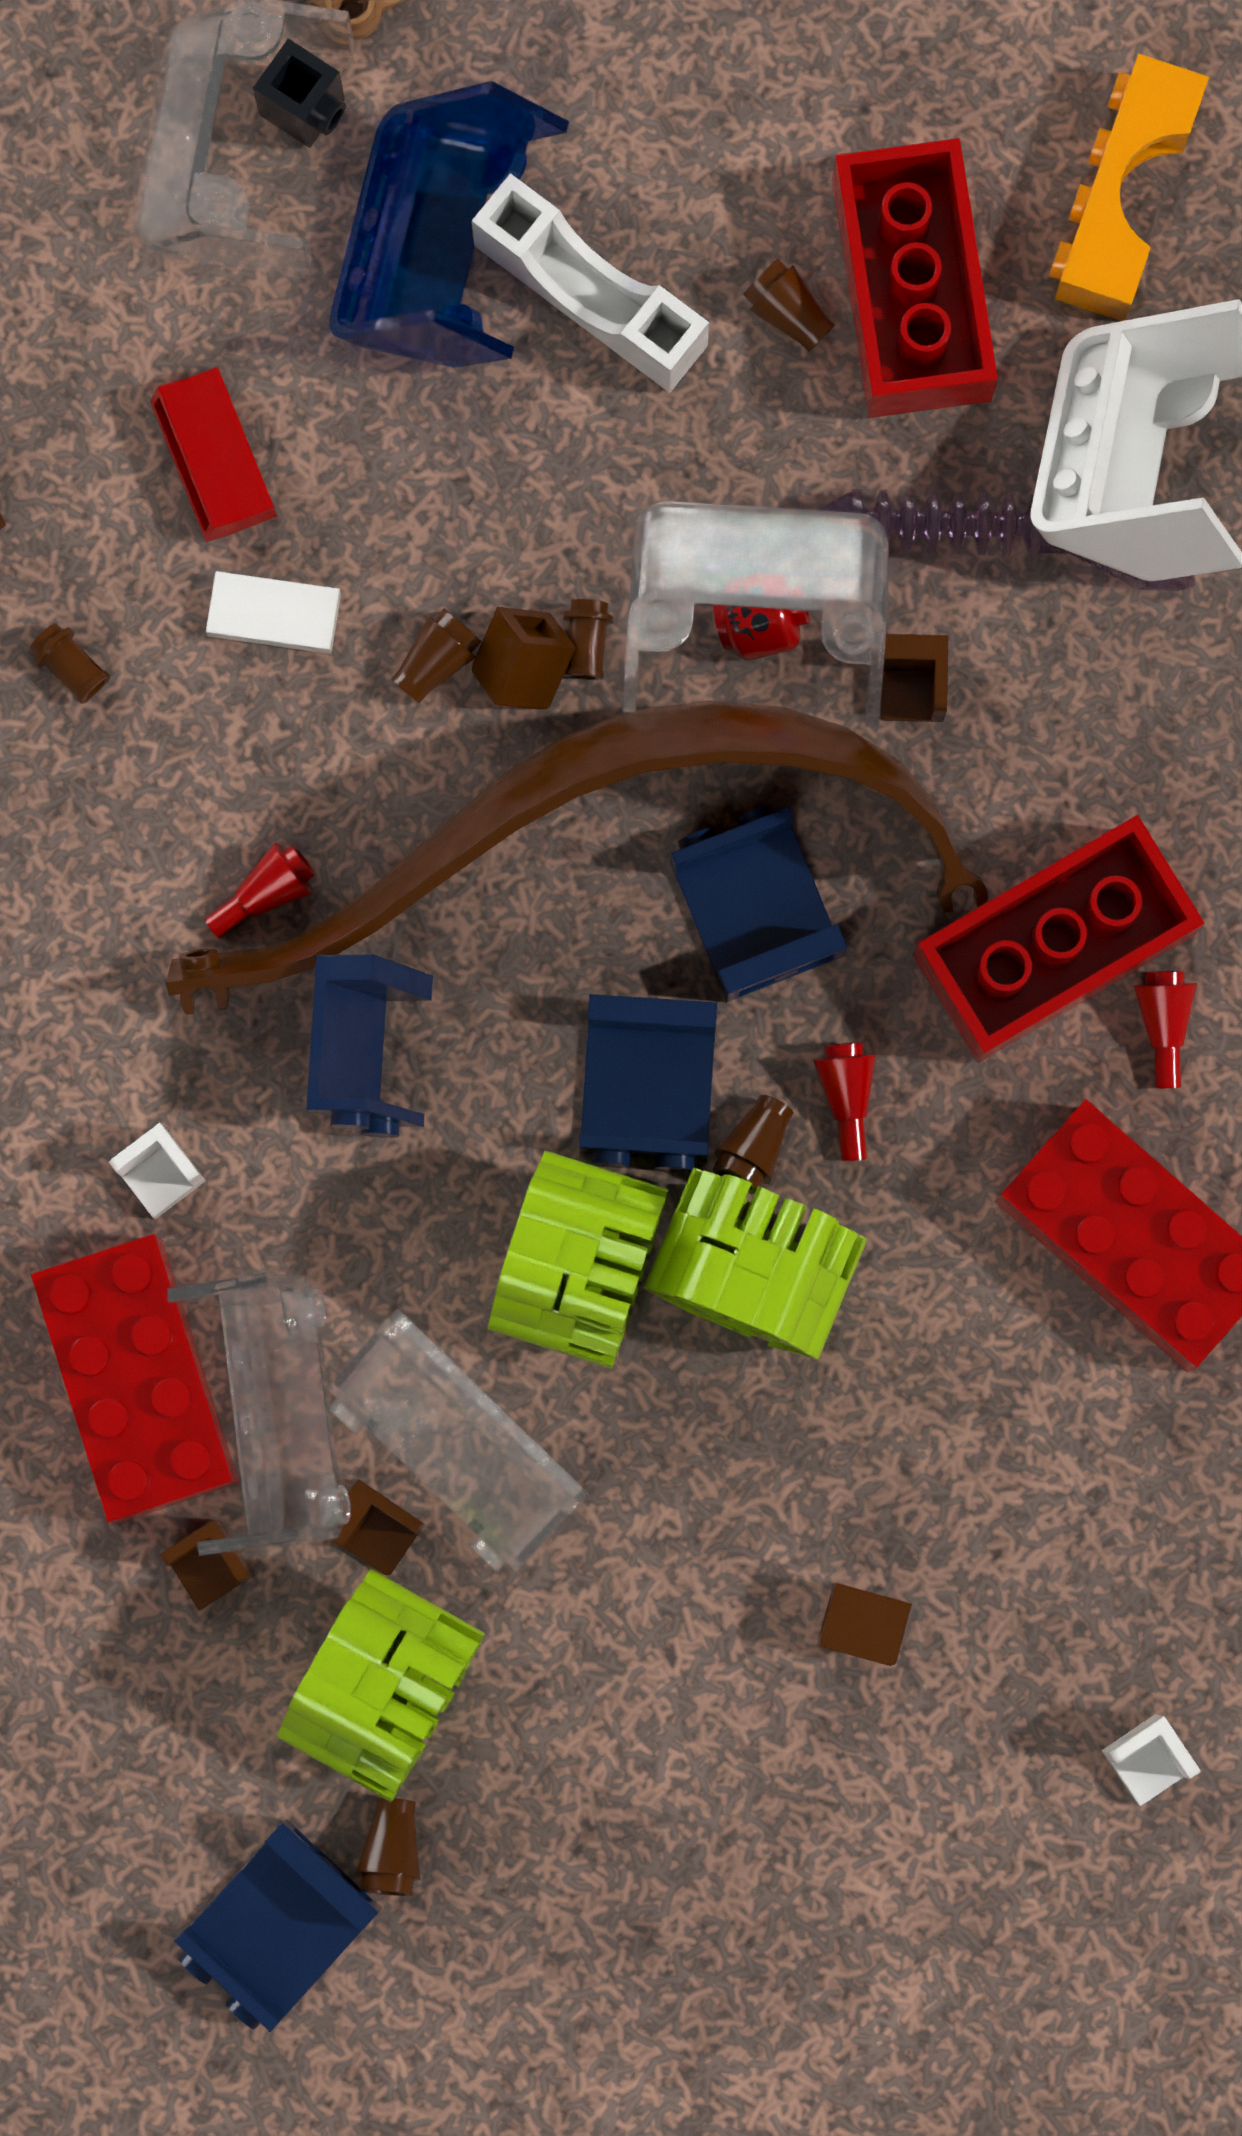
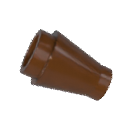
M779 259L775 260L743 294L753 304L750 309L751 312L799 342L808 352L835 326L825 315L794 265L788 269Z
M443 608L435 619L428 616L400 669L391 679L420 704L427 694L476 658L472 652L482 641Z
M760 1095L754 1107L715 1150L714 1154L717 1161L713 1167V1172L722 1177L723 1175H732L751 1182L752 1184L748 1191L750 1194H755L758 1186L761 1187L762 1184H769L772 1180L787 1125L793 1115L792 1109L774 1097Z
M377 1798L375 1815L356 1870V1874L362 1875L360 1891L390 1896H412L414 1881L421 1880L414 1817L416 1802L397 1798L389 1802L384 1798Z

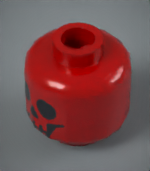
M769 572L730 582L723 588L721 601L713 603L716 629L725 650L733 649L745 661L787 652L796 648L800 640V626L810 624L809 608L802 587L791 589L786 578L779 572Z

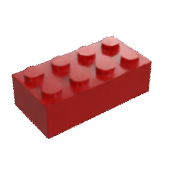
M960 138L836 155L832 185L868 418L991 402L998 376Z
M1137 814L917 943L912 956L976 1062L980 1063L1194 937L1205 922Z
M1087 1099L1081 1103L994 1201L1186 1372L1196 1369L1242 1317V1236Z
M151 1234L30 1274L107 1522L119 1524L240 1484L163 1240L156 1234Z

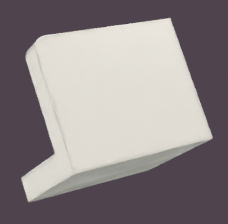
M158 1123L109 1161L116 1173L124 1179L154 1219H157L206 1181L161 1123Z
M1153 1715L1101 1750L1138 1806H1142L1183 1777L1191 1779L1201 1772L1165 1716Z

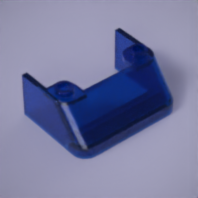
M494 81L431 95L393 106L384 115L375 133L330 313L329 324L332 334L358 347L452 368L512 359L514 346L484 333L480 313L474 308L461 304L475 247L471 221L485 205L487 195L494 193L510 173L518 179L522 177L527 165L526 150L528 142L567 133L569 121Z

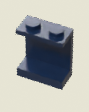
M772 805L756 808L737 818L739 827L718 835L715 834L713 828L697 831L678 841L680 850L671 853V866L726 1002L842 958L846 953L847 945L838 924L832 926L794 833V816L790 807L774 812Z
M375 954L316 955L306 1110L330 1116L331 1127L361 1130V1135L369 1137L396 1138L399 1137L400 1127H424V1114L381 1102L380 1092L386 1001H432L433 975Z
M589 994L588 1038L579 1151L582 1154H592V1165L626 1168L630 1167V1157L656 1158L655 1169L691 1172L694 1168V1161L707 1162L718 1002Z
M288 1819L284 1820L264 1841V1845L194 1922L174 1940L183 1950L182 1954L178 1957L180 1963L203 1984L207 1985L213 1978L232 1996L226 2002L227 2007L252 2030H255L262 2024L271 2032L382 1909L366 1892L360 1891V1887Z

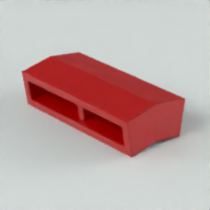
M215 367L183 380L157 386L150 403L205 541L223 538L277 517L274 505L219 368Z

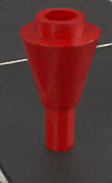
M275 842L235 891L236 895L207 916L205 922L216 937L220 939L251 915L256 917L312 894L313 889L308 881L316 875L315 871L296 846L292 845L285 850Z
M1184 971L1146 972V984L1133 986L1150 1045L1155 1050L1156 1088H1181L1180 1046L1184 1045L1197 983H1185Z
M862 1042L825 1045V1058L813 1059L834 1120H838L842 1161L867 1159L863 1118L867 1116L876 1053L863 1054Z

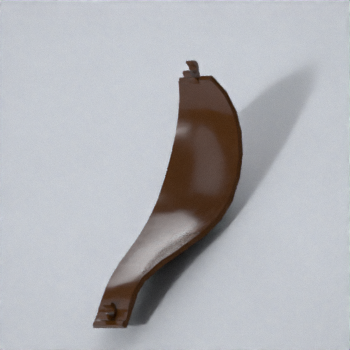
M709 700L632 710L564 735L501 775L370 889L308 932L286 942L265 948L217 953L216 949H198L179 955L178 959H172L166 985L169 996L180 994V1004L186 1015L194 1014L195 1000L193 993L202 987L213 990L217 996L218 1009L225 1010L228 1007L230 997L229 987L273 982L316 968V955H338L378 931L438 885L509 835L569 801L641 773L718 762L794 766L853 779L896 800L926 829L941 864L942 879L937 887V898L945 913L953 912L951 896L958 886L968 885L973 888V898L977 907L988 902V891L979 876L965 869L931 796L896 757L845 726L787 707Z

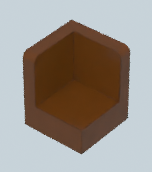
M497 607L472 664V672L495 705L545 710L552 703L576 647L550 612Z
M885 634L881 647V719L884 721L943 722L947 712L948 635Z
M357 1479L321 1534L340 1547L346 1548L382 1574L390 1575L406 1554L425 1523L362 1480Z
M213 1519L159 1554L165 1565L173 1568L198 1610L204 1609L255 1576L221 1520Z
M833 1583L816 1646L887 1666H893L898 1659L912 1604L843 1584Z

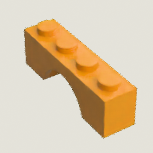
M1139 53L1131 75L1119 71L1107 108L1118 111L1112 131L1099 128L1088 160V164L1099 167L1092 187L1080 184L1068 218L1070 221L1079 223L1074 242L1070 244L1060 241L1050 270L1049 277L1060 280L1055 300L1118 321L1126 320L1151 247L1132 230L1124 216L1120 201L1121 183L1135 167L1151 158L1183 153L1209 76Z

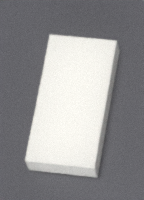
M216 571L206 634L208 637L331 654L341 592L338 588Z

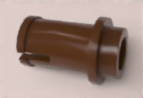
M593 599L571 600L570 611L564 612V620L569 622L568 638L576 649L564 673L565 677L589 680L604 679L603 661L606 626L613 624V616L608 614L609 603Z
M54 623L41 632L31 644L30 650L36 655L34 663L40 668L47 666L77 697L81 704L87 703L108 683L111 675L107 671L104 672L73 640L75 632L71 628L62 629L57 623Z

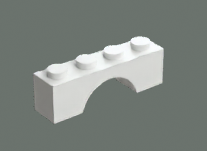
M511 173L471 221L474 246L667 392L670 393L708 346L709 322L660 285H645L610 265L575 233L559 209Z

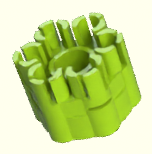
M545 1150L529 1184L501 1270L487 1330L612 1369L631 1315H628L629 1308L633 1309L640 1288V1286H637L638 1281H642L648 1260H645L646 1254H651L669 1189Z
M693 1168L643 1288L683 1311L750 1338L753 1335L769 1342L768 1346L819 1360L867 1238L839 1225L840 1222L836 1218L813 1208L798 1244L793 1240L807 1208L806 1205L785 1198L770 1231L768 1226L775 1212L779 1195L758 1186L743 1221L740 1220V1217L748 1199L746 1196L752 1183L732 1175H723L722 1177L705 1170Z
M370 1569L343 1607L289 1704L276 1737L392 1802L426 1746L423 1740L425 1737L430 1739L438 1725L440 1718L437 1716L440 1712L442 1714L445 1712L455 1693L449 1689L452 1690L454 1685L459 1687L486 1633L375 1570Z

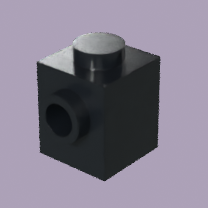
M289 38L253 86L259 115L309 148H311L321 133L327 136L336 128L346 109V104L343 102L345 97L340 72Z

